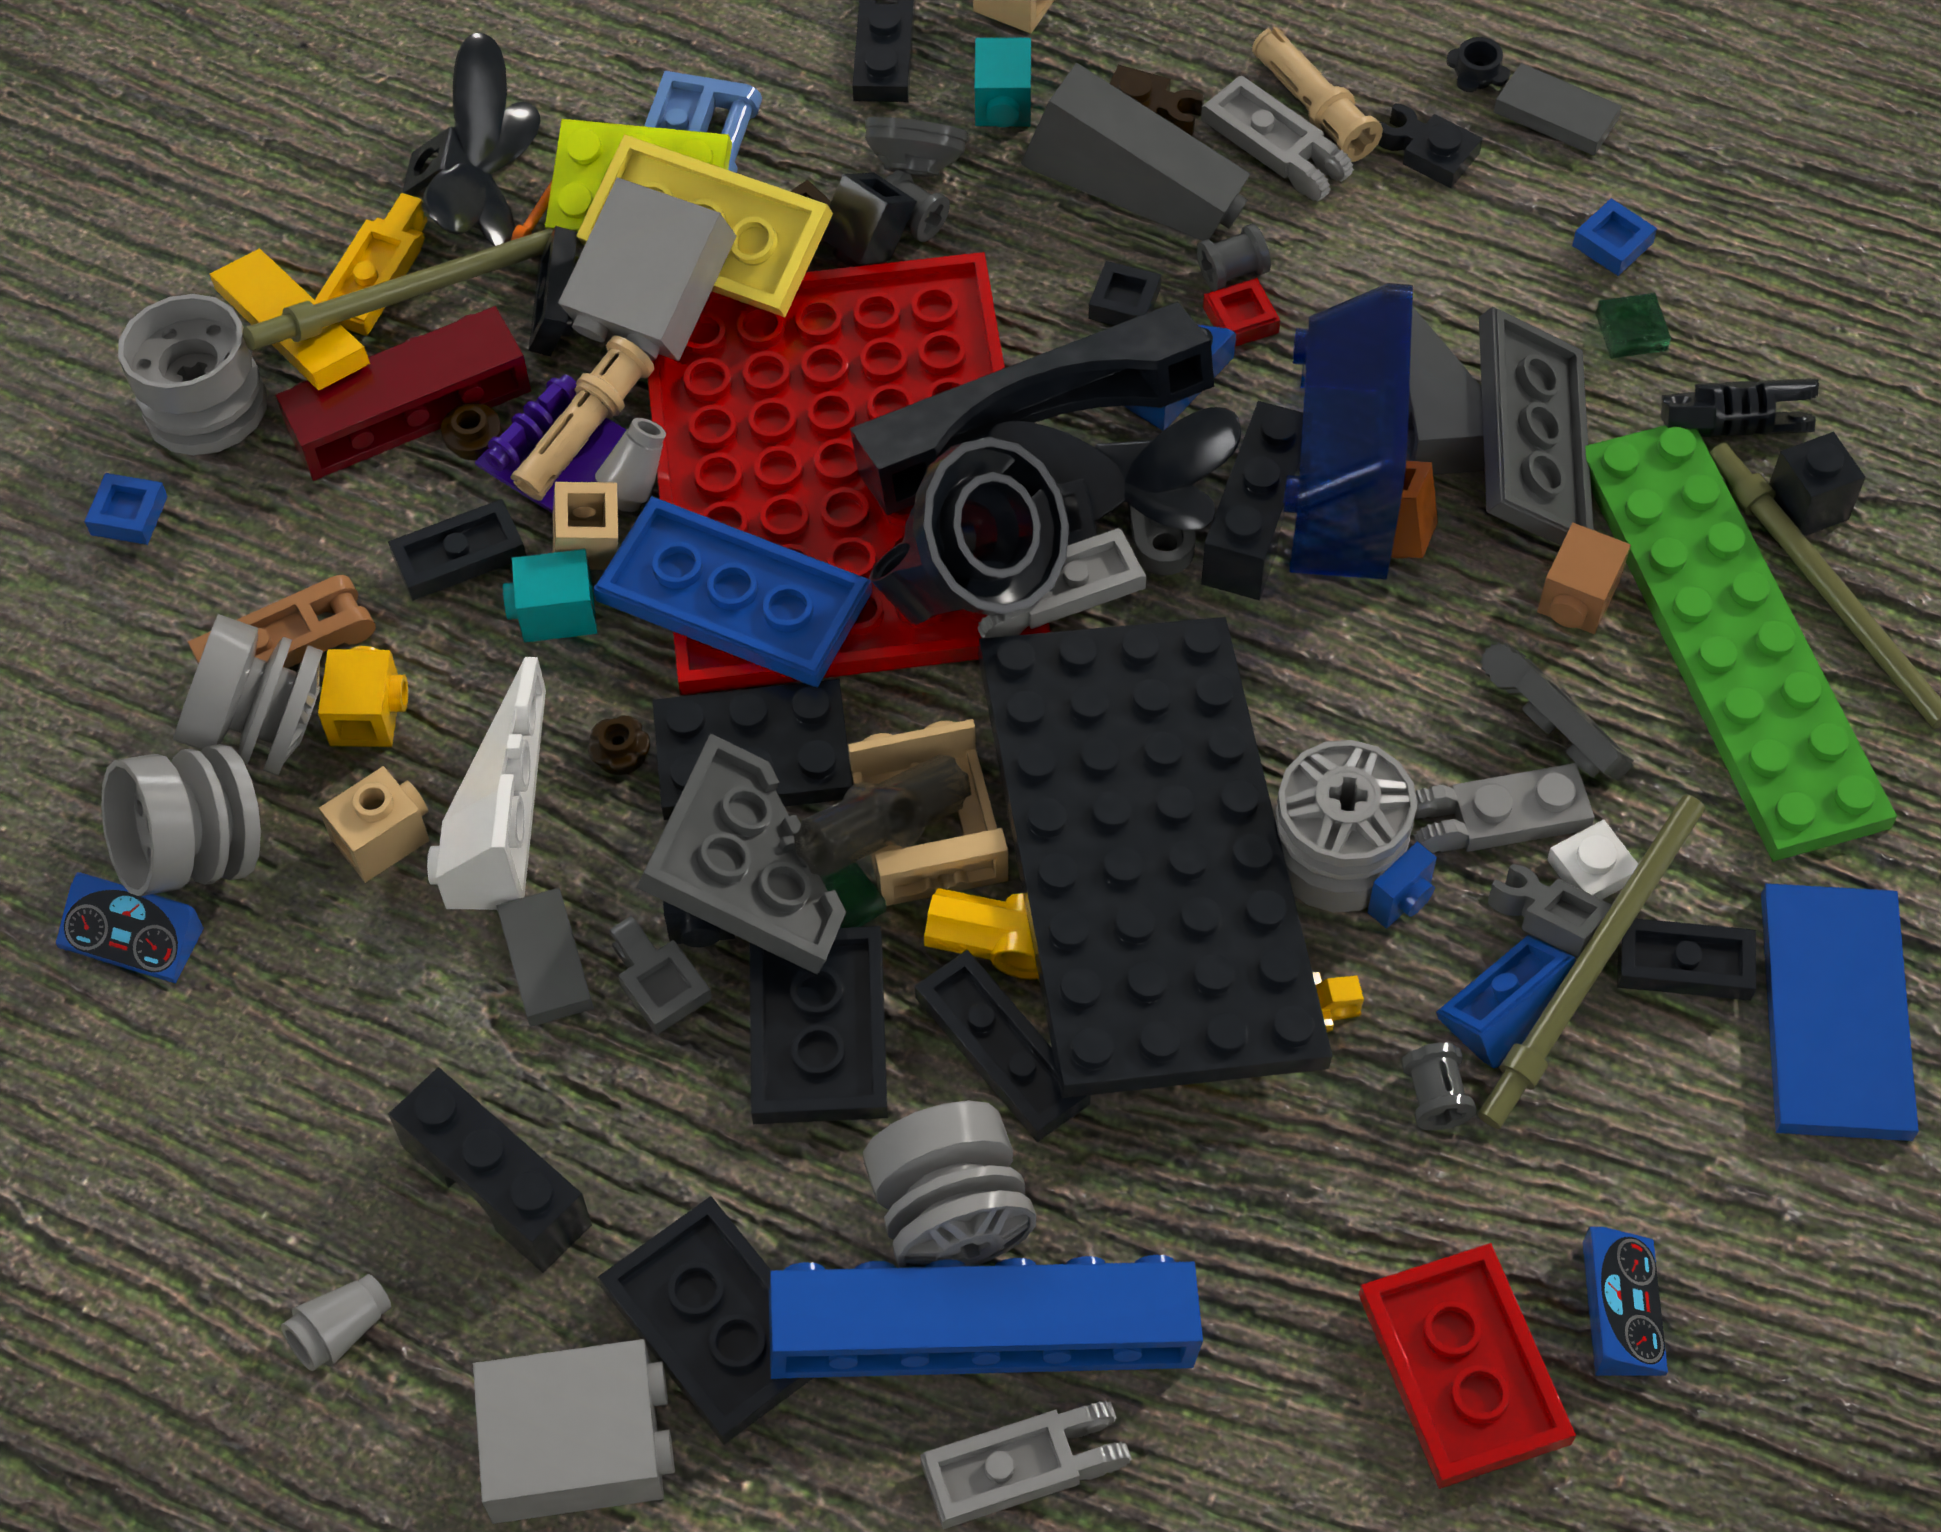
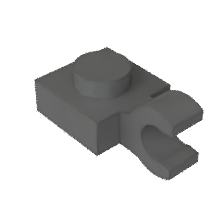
M632 916L609 929L610 934L615 939L612 947L628 967L627 970L618 975L620 986L656 1035L712 1000L711 989L674 940L656 950Z

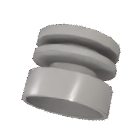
M187 294L165 298L145 307L132 318L119 338L118 359L127 381L136 396L135 400L142 412L144 422L154 441L171 452L193 456L220 452L240 443L258 427L267 410V390L260 377L258 365L252 357V350L247 347L244 341L243 324L235 310L216 297Z
M218 614L194 675L173 740L202 750L205 746L221 744L228 730H234L241 733L238 754L243 759L245 765H248L257 739L272 743L263 771L278 776L282 765L295 749L300 746L320 690V659L323 650L307 646L298 672L287 669L283 665L292 642L291 639L282 637L268 661L256 658L258 628Z
M1355 740L1326 741L1303 751L1285 770L1278 791L1275 821L1293 895L1308 906L1333 913L1360 911L1369 907L1373 882L1408 850L1417 810L1414 783L1402 764L1381 748Z
M217 744L205 746L201 751L194 749L180 750L173 757L172 762L166 756L159 754L117 759L107 767L102 783L101 801L104 835L110 859L117 876L129 893L145 896L179 890L189 882L190 876L195 882L207 885L215 883L220 878L227 880L245 878L254 871L260 852L261 827L259 807L249 772L243 759L232 746Z
M970 1100L943 1103L914 1112L890 1124L875 1135L863 1151L864 1165L876 1201L889 1210L884 1216L885 1228L888 1237L894 1240L893 1252L898 1268L925 1267L933 1261L944 1259L958 1260L965 1263L966 1266H978L1007 1253L1024 1241L1036 1227V1213L1031 1199L1025 1196V1182L1022 1174L1009 1167L1013 1162V1149L999 1110L989 1103Z

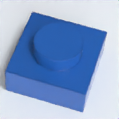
M1611 198L1575 231L1572 246L1619 276L1654 243L1657 228Z
M105 473L84 521L90 535L148 545L168 497L163 483Z
M1417 841L1373 882L1367 913L1386 929L1403 913L1409 917L1418 913L1429 901L1435 890L1431 881L1437 857Z

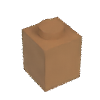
M1572 522L1546 576L1537 612L1551 617L1562 626L1579 628L1595 634L1621 580L1631 544Z

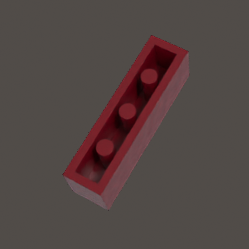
M493 306L476 314L466 315L454 323L424 335L409 338L402 344L369 356L370 364L318 391L307 380L298 383L293 388L275 394L287 431L312 480L315 481L441 429L444 417L457 406L467 403H480L492 408L531 392V386L524 355L497 307Z

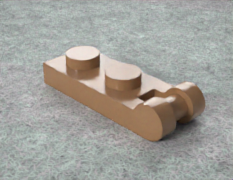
M345 575L330 577L237 619V621L258 628L256 658L268 661L282 637L292 640L283 665L285 668L300 663L307 646L325 652L342 643L349 645L358 644L367 640L376 629V624L369 611L365 607L358 606L356 602L358 600V592L351 579ZM324 612L335 614L321 621L317 618L318 615ZM210 632L188 641L198 664Z

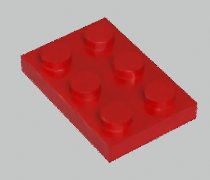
M1492 1243L1361 1285L1358 1295L1439 1489L1572 1445L1576 1434Z

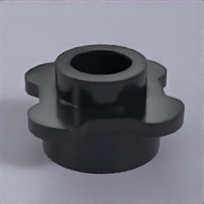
M1473 37L1467 39L1459 48L1451 50L1447 55V65L1455 69L1458 76L1456 84L1463 91L1474 92L1477 89L1486 88L1490 84L1502 86L1509 81L1510 70L1502 66L1503 51L1498 43L1489 38Z

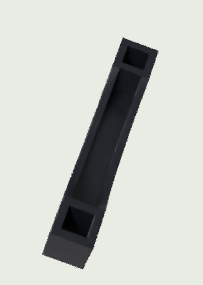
M1178 301L850 428L858 473L888 516L915 505L916 492L929 465L954 445L985 438L989 429L999 423L1013 420L1036 423L1064 413L1098 407L1143 406L1162 408L1215 387L1211 340Z

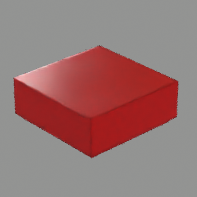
M1258 278L1204 294L1203 308L1213 327L1227 328L1235 332V347L1279 333L1281 320Z

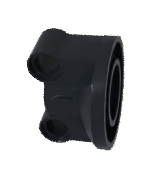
M986 437L951 446L929 465L916 492L915 505L911 509L906 521L904 540L882 556L872 569L869 578L911 624L916 625L934 615L962 609L998 616L1032 607L1054 587L1067 558L1069 522L1061 491L1043 462L1018 443Z

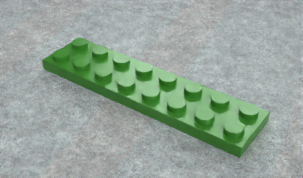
M1664 425L1586 445V460L1590 468L1591 492L1613 537L1631 544L1626 563L1772 862L1890 830L1897 815L1698 429L1667 428Z

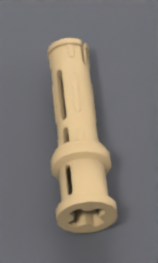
M1273 27L1271 31L1268 28L1259 34L1252 47L1253 54L1309 111V122L1326 133L1340 150L1343 149V152L1348 154L1351 162H1356L1370 154L1382 137L1383 128L1381 123L1372 116H1365L1355 106V98L1348 89L1330 84L1305 55L1290 42L1281 29Z
M612 336L606 344L608 352L590 374L583 373L579 377L575 388L577 395L537 443L526 460L510 476L514 480L513 483L526 495L541 501L554 481L582 449L596 428L601 425L605 418L618 416L625 407L623 399L640 378H648L654 371V364L649 356L633 342L621 336Z

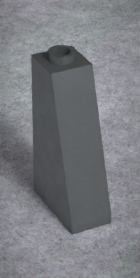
M1078 63L1073 66L1049 100L1021 161L1022 165L1032 171L1202 241L1210 240L1220 224L1230 229L1248 201L1239 193L1250 176L1249 172Z

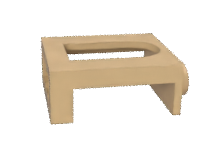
M973 719L960 722L938 721L921 730L896 735L879 733L871 735L861 742L848 744L853 788L882 907L932 897L937 888L958 892L1008 881V847L1003 829H997L976 751L975 724ZM913 772H930L939 775L948 783L953 793L963 836L902 848L890 802V793L895 783L903 776Z

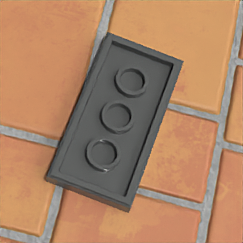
M1492 306L1479 316L1486 512L1561 546L1572 522L1593 530L1590 468L1586 460L1585 446L1588 445L1583 350Z

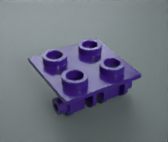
M566 374L562 375L559 379L551 378L546 383L547 389L535 402L528 401L523 406L524 413H516L511 419L512 425L500 437H492L488 442L489 449L475 461L477 467L552 514L555 482H597L595 478L597 470L626 431L625 428L605 418L566 469L554 481L541 501L535 500L522 492L513 483L514 480L510 476L526 460L537 443L577 395L575 392L576 381Z

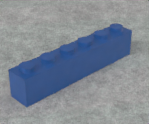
M1166 1255L1145 1256L1139 1258L1134 1263H1106L1098 1257L1084 1256L1071 1259L1065 1264L1036 1265L1034 1261L1026 1258H1010L998 1262L995 1266H966L965 1263L958 1260L944 1259L933 1261L925 1267L896 1268L894 1264L889 1262L869 1261L857 1265L855 1269H825L824 1266L817 1263L803 1262L792 1264L784 1270L770 1271L769 1329L771 1379L1194 1368L1203 1343L1195 1261L1175 1262L1172 1257Z

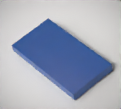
M651 496L593 590L597 602L818 688L871 596L872 582L870 579Z
M1765 883L1761 892L1776 1133L1913 1141L1919 1130L1898 891Z

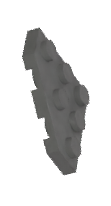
M710 733L636 888L818 974L828 957L846 911L836 891H827L814 864L818 856L797 815H788L776 791L780 782L769 761Z

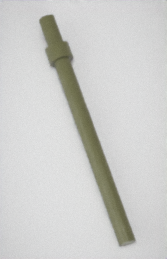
M548 228L315 305L310 301H305L283 309L281 316L244 327V341L252 351L290 338L294 342H300L320 335L323 327L540 256L553 229Z
M1721 443L1714 447L1709 453L1722 477L1732 487L1731 495L1746 515H1755L1928 724L1933 729L1940 728V696L1774 500L1775 490L1760 473L1752 474L1727 443Z
M1683 795L1522 1045L1514 1044L1499 1066L1503 1073L1477 1113V1116L1489 1126L1500 1129L1525 1089H1534L1549 1066L1545 1058L1706 808L1700 800L1690 795Z

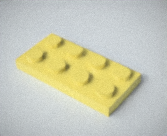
M624 134L576 235L579 241L585 246L617 177L720 212L737 237L713 286L712 292L786 317L833 215L829 206L814 199Z

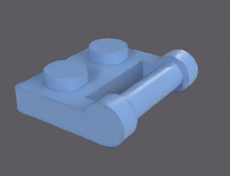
M664 71L644 126L707 132L715 107L728 109L729 112L721 134H729L732 148L728 170L737 173L738 168L735 160L749 120L758 114L762 96L751 85Z

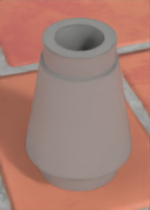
M644 418L633 419L630 427L625 431L595 474L597 482L617 483L618 510L626 512L638 511L642 503L648 502L652 496L666 432L660 425Z
M367 1274L358 1281L355 1280L292 1308L293 1317L282 1323L281 1329L290 1348L306 1368L314 1371L324 1363L332 1367L381 1318L382 1314L391 1309V1302L380 1283L372 1275Z

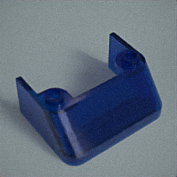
M1386 283L1309 316L1307 329L1295 328L1293 364L1302 365L1300 388L1305 389L1298 476L1286 475L1283 512L1295 513L1289 572L1387 580L1406 469L1413 285Z

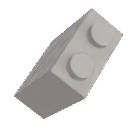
M617 177L558 304L574 320L572 328L585 337L598 342H604L607 336H621L642 349L652 361L656 360L658 354L679 361L737 236L720 212Z
M644 1339L473 1363L482 1503L492 1524L664 1499L662 1475L675 1473L674 1455L670 1430L658 1431L655 1406L668 1404L667 1384L663 1361L651 1363Z

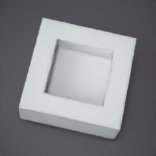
M1604 819L1551 847L1547 858L1549 864L1563 881L1601 900L1623 889L1638 865L1637 861Z

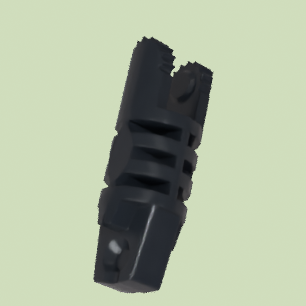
M1806 378L1695 384V392L1662 395L1660 417L1667 428L1698 429L1701 437L1739 436L1757 433L1815 432V416L1801 411L1776 412V402L1816 398L1818 396L1819 379Z

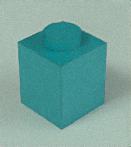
M975 38V126L1031 127V38Z
M586 549L512 558L513 582L503 583L504 606L507 620L518 619L524 643L598 634L593 581Z

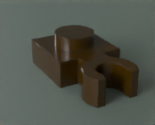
M1118 64L1109 84L1189 135H1193L1195 116L1184 113L1201 116L1202 106L1204 105L1203 94L1194 90L1170 92V78Z

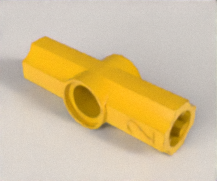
M941 888L936 889L935 894L932 895L924 933L925 947L959 954L968 950L974 957L991 960L992 964L999 971L1009 976L1029 980L1039 979L1023 893L1013 894L1007 897L1006 901Z

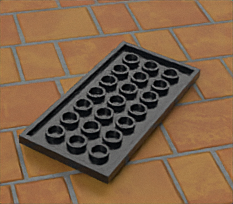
M1226 617L980 638L977 654L1061 1098L1329 1069L1333 1055Z

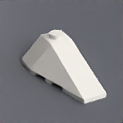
M538 657L524 658L442 821L440 845L431 846L429 849L427 863L428 880L430 885H438L446 909L497 910L496 905L525 897L546 694Z

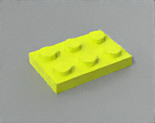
M562 119L545 228L554 230L555 226L576 232L579 231L624 134L726 170L729 168L732 148L729 134Z

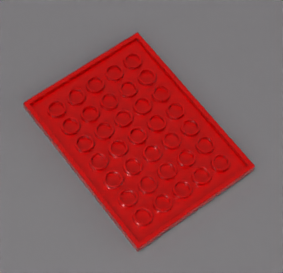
M985 252L806 272L786 317L711 291L680 360L676 361L658 354L656 360L652 361L655 369L648 377L652 421L660 425L666 432L657 469L660 500L870 579L872 569L882 556L904 540L906 521L913 506L888 516L886 515L858 473L850 428L1005 368ZM872 583L871 596L823 678L979 660L977 654L979 639L982 637L977 627L982 618H985L987 615L976 612L972 613L962 609L934 615L917 625L911 624ZM1049 623L1032 629L1028 626L1019 635L1050 632ZM673 632L680 695L798 681Z

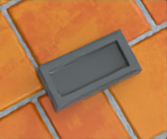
M1521 63L1496 98L1494 113L1595 156L1619 120L1622 106Z
M560 887L496 905L529 1026H536L594 1009Z

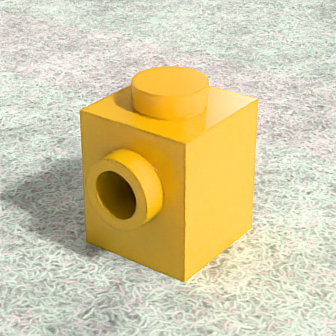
M355 646L351 649H328L318 715L329 745L392 747L397 712H405L407 709L408 681L406 675H398L391 651L378 650L370 646Z

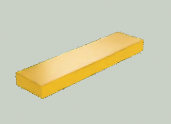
M260 248L209 274L215 290L251 325L281 316L284 308L301 302L310 301L313 305L318 304ZM339 322L323 327L320 335L300 342H294L290 338L272 344L318 391L370 364L365 347Z

